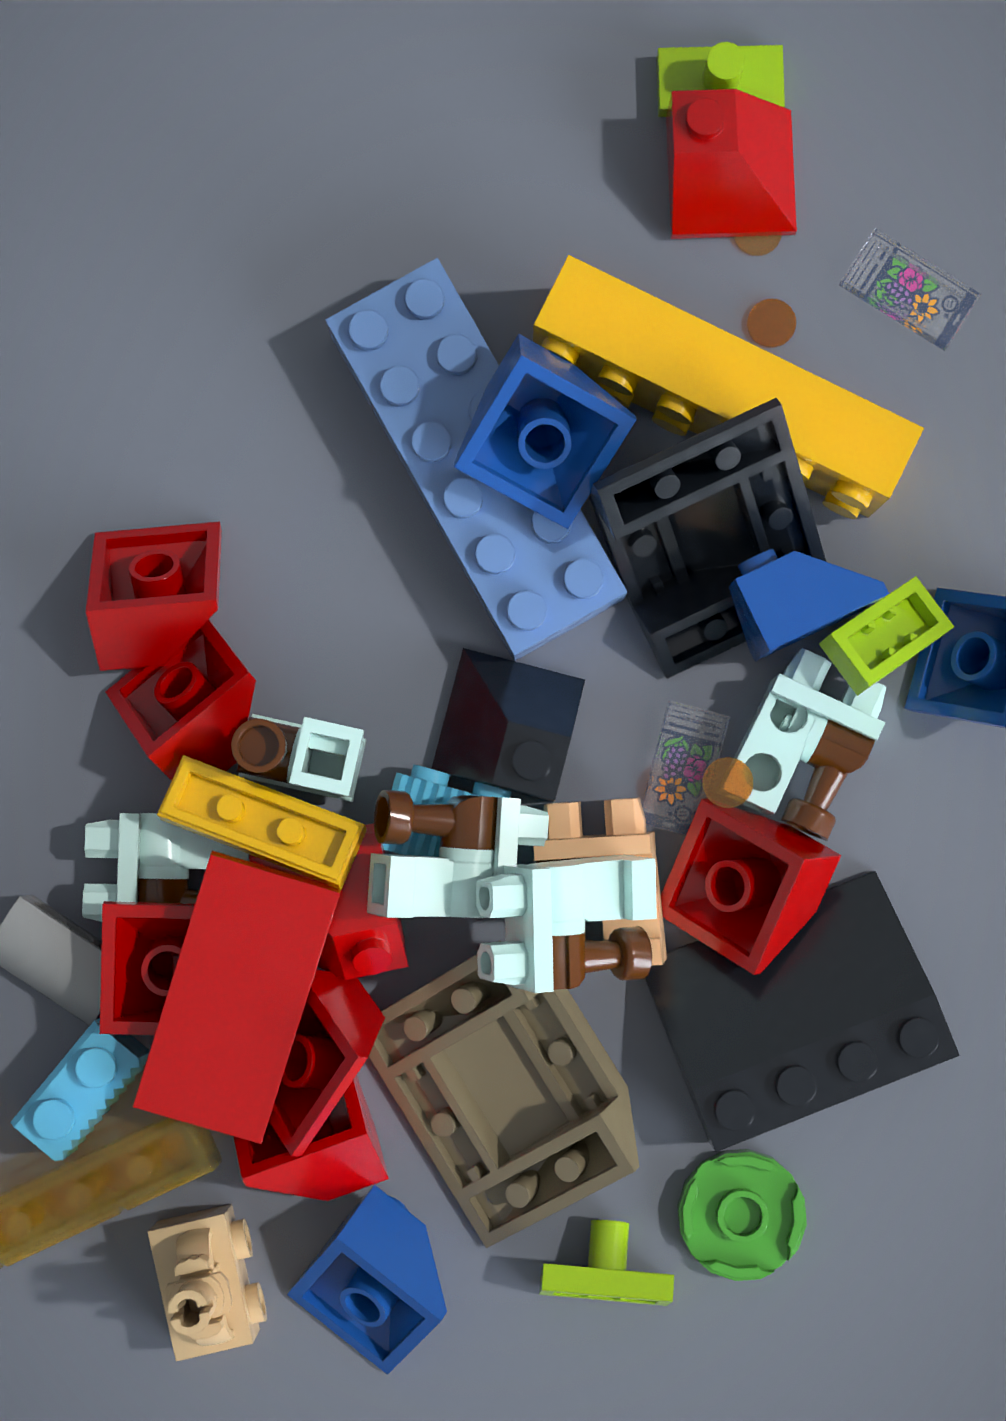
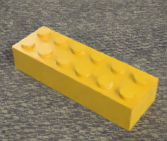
M568 255L533 326V342L577 366L624 407L629 408L632 402L653 412L652 421L655 424L680 436H685L688 430L699 434L769 400L777 398L783 407L805 487L825 496L822 502L825 507L850 519H857L859 513L869 518L890 499L924 430L922 426Z

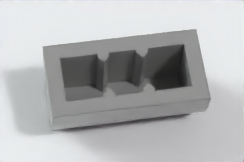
M34 895L19 896L0 925V966L90 1026L94 1020L96 1021L100 1018L102 941Z

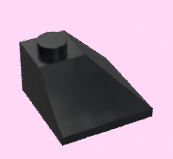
M463 648L431 769L462 779L554 802L567 757L585 679Z

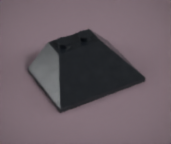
M777 398L686 439L592 485L589 499L614 567L627 590L626 597L666 679L746 642L729 590L730 584L736 578L742 576L738 568L739 564L770 549H774L777 558L797 551L826 562L783 407Z

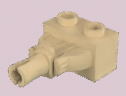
M228 1204L157 1221L148 1231V1237L176 1362L253 1344L260 1331L259 1323L267 1320V1312L260 1283L250 1284L244 1259L252 1257L253 1250L245 1218L236 1220L233 1206Z

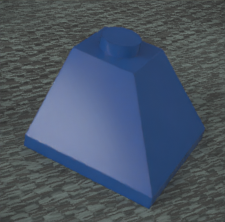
M518 333L483 393L454 461V468L568 529L590 495L593 483L600 479L636 422V416L577 366Z
M774 549L767 550L739 564L738 568L742 576L736 578L729 586L749 651L755 662L869 608L889 594L884 582L797 551L777 558Z
M937 587L934 600L954 625V628L919 653L904 708L918 713L1006 728V596Z
M376 1185L368 1191L349 1213L287 1294L387 1375L442 1321L447 1313L426 1225L412 1215L402 1202L387 1195Z

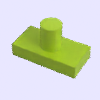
M721 42L713 47L658 48L656 56L658 117L667 116L671 91L737 89L785 107L783 45L737 46L731 42Z
M915 576L832 632L819 645L858 696L953 629L954 625L917 576Z
M591 1220L588 1267L544 1263L541 1268L539 1295L667 1306L673 1302L674 1275L626 1271L629 1223L613 1220Z

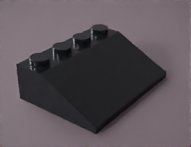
M876 871L826 889L817 912L761 974H751L697 940L667 952V959L663 965L651 966L648 976L644 978L708 1142L715 1152L960 1056L934 990Z

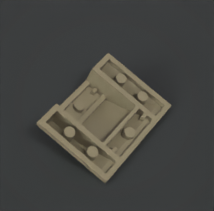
M476 954L381 1011L385 1016V1020L369 1058L486 1248L628 1176L639 1168L628 1086L568 989L532 993L507 986L504 983L480 979L478 976Z

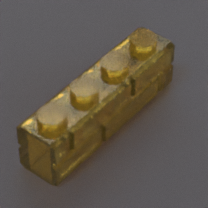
M163 1117L0 1193V1269L3 1266L8 1267L119 1215L124 1209L130 1210L214 1171L222 1162V1158L210 1130Z

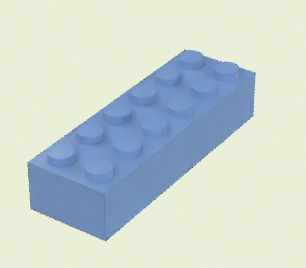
M438 257L325 319L333 342L513 661L522 658L624 600L627 590L581 509L570 527L566 529L454 468V461L483 393L499 365Z

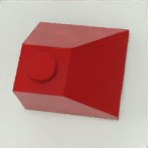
M737 89L671 91L666 116L671 239L795 235L797 224L791 110Z
M220 521L95 533L86 616L100 671L117 669L135 670L143 667L164 665L218 610L222 539Z
M209 619L164 665L131 670L105 693L147 757L172 781L183 755L227 771L237 763L232 754V738L238 727L249 719L256 680Z
M709 798L701 799L661 893L663 918L751 974H761L817 912L841 855L790 825Z
M374 823L365 825L367 831L343 888L340 890V896L317 966L325 971L332 972L335 976L344 980L409 967L401 918H387L367 913L371 853L385 854L383 844L379 843L376 839ZM249 854L250 862L320 882Z
M103 902L100 1034L155 1035L195 904Z
M316 970L269 1118V1122L290 1156L301 1157L368 1059L385 1020V1016L358 978L344 980L335 976L330 971Z
M357 1075L301 1157L290 1156L269 1121L262 1144L234 1137L241 1178L246 1187L330 1201L389 1179L377 1131Z

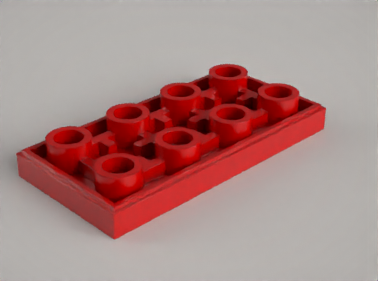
M212 850L133 1108L262 1144L340 896V888Z

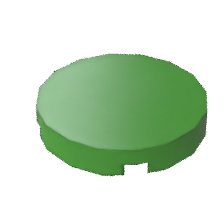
M750 1149L724 1150L702 1161L685 1180L677 1204L679 1231L691 1255L711 1273L734 1281L757 1280L774 1273L775 1269L781 1267L786 1260L789 1261L797 1252L807 1226L805 1198L792 1174L773 1157Z

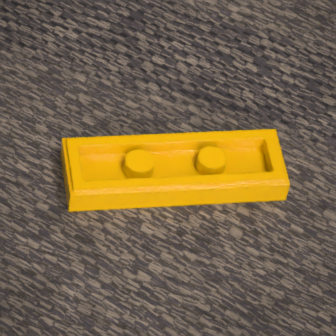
M184 755L157 813L160 820L327 885L340 888V890L343 888L367 831L363 823Z

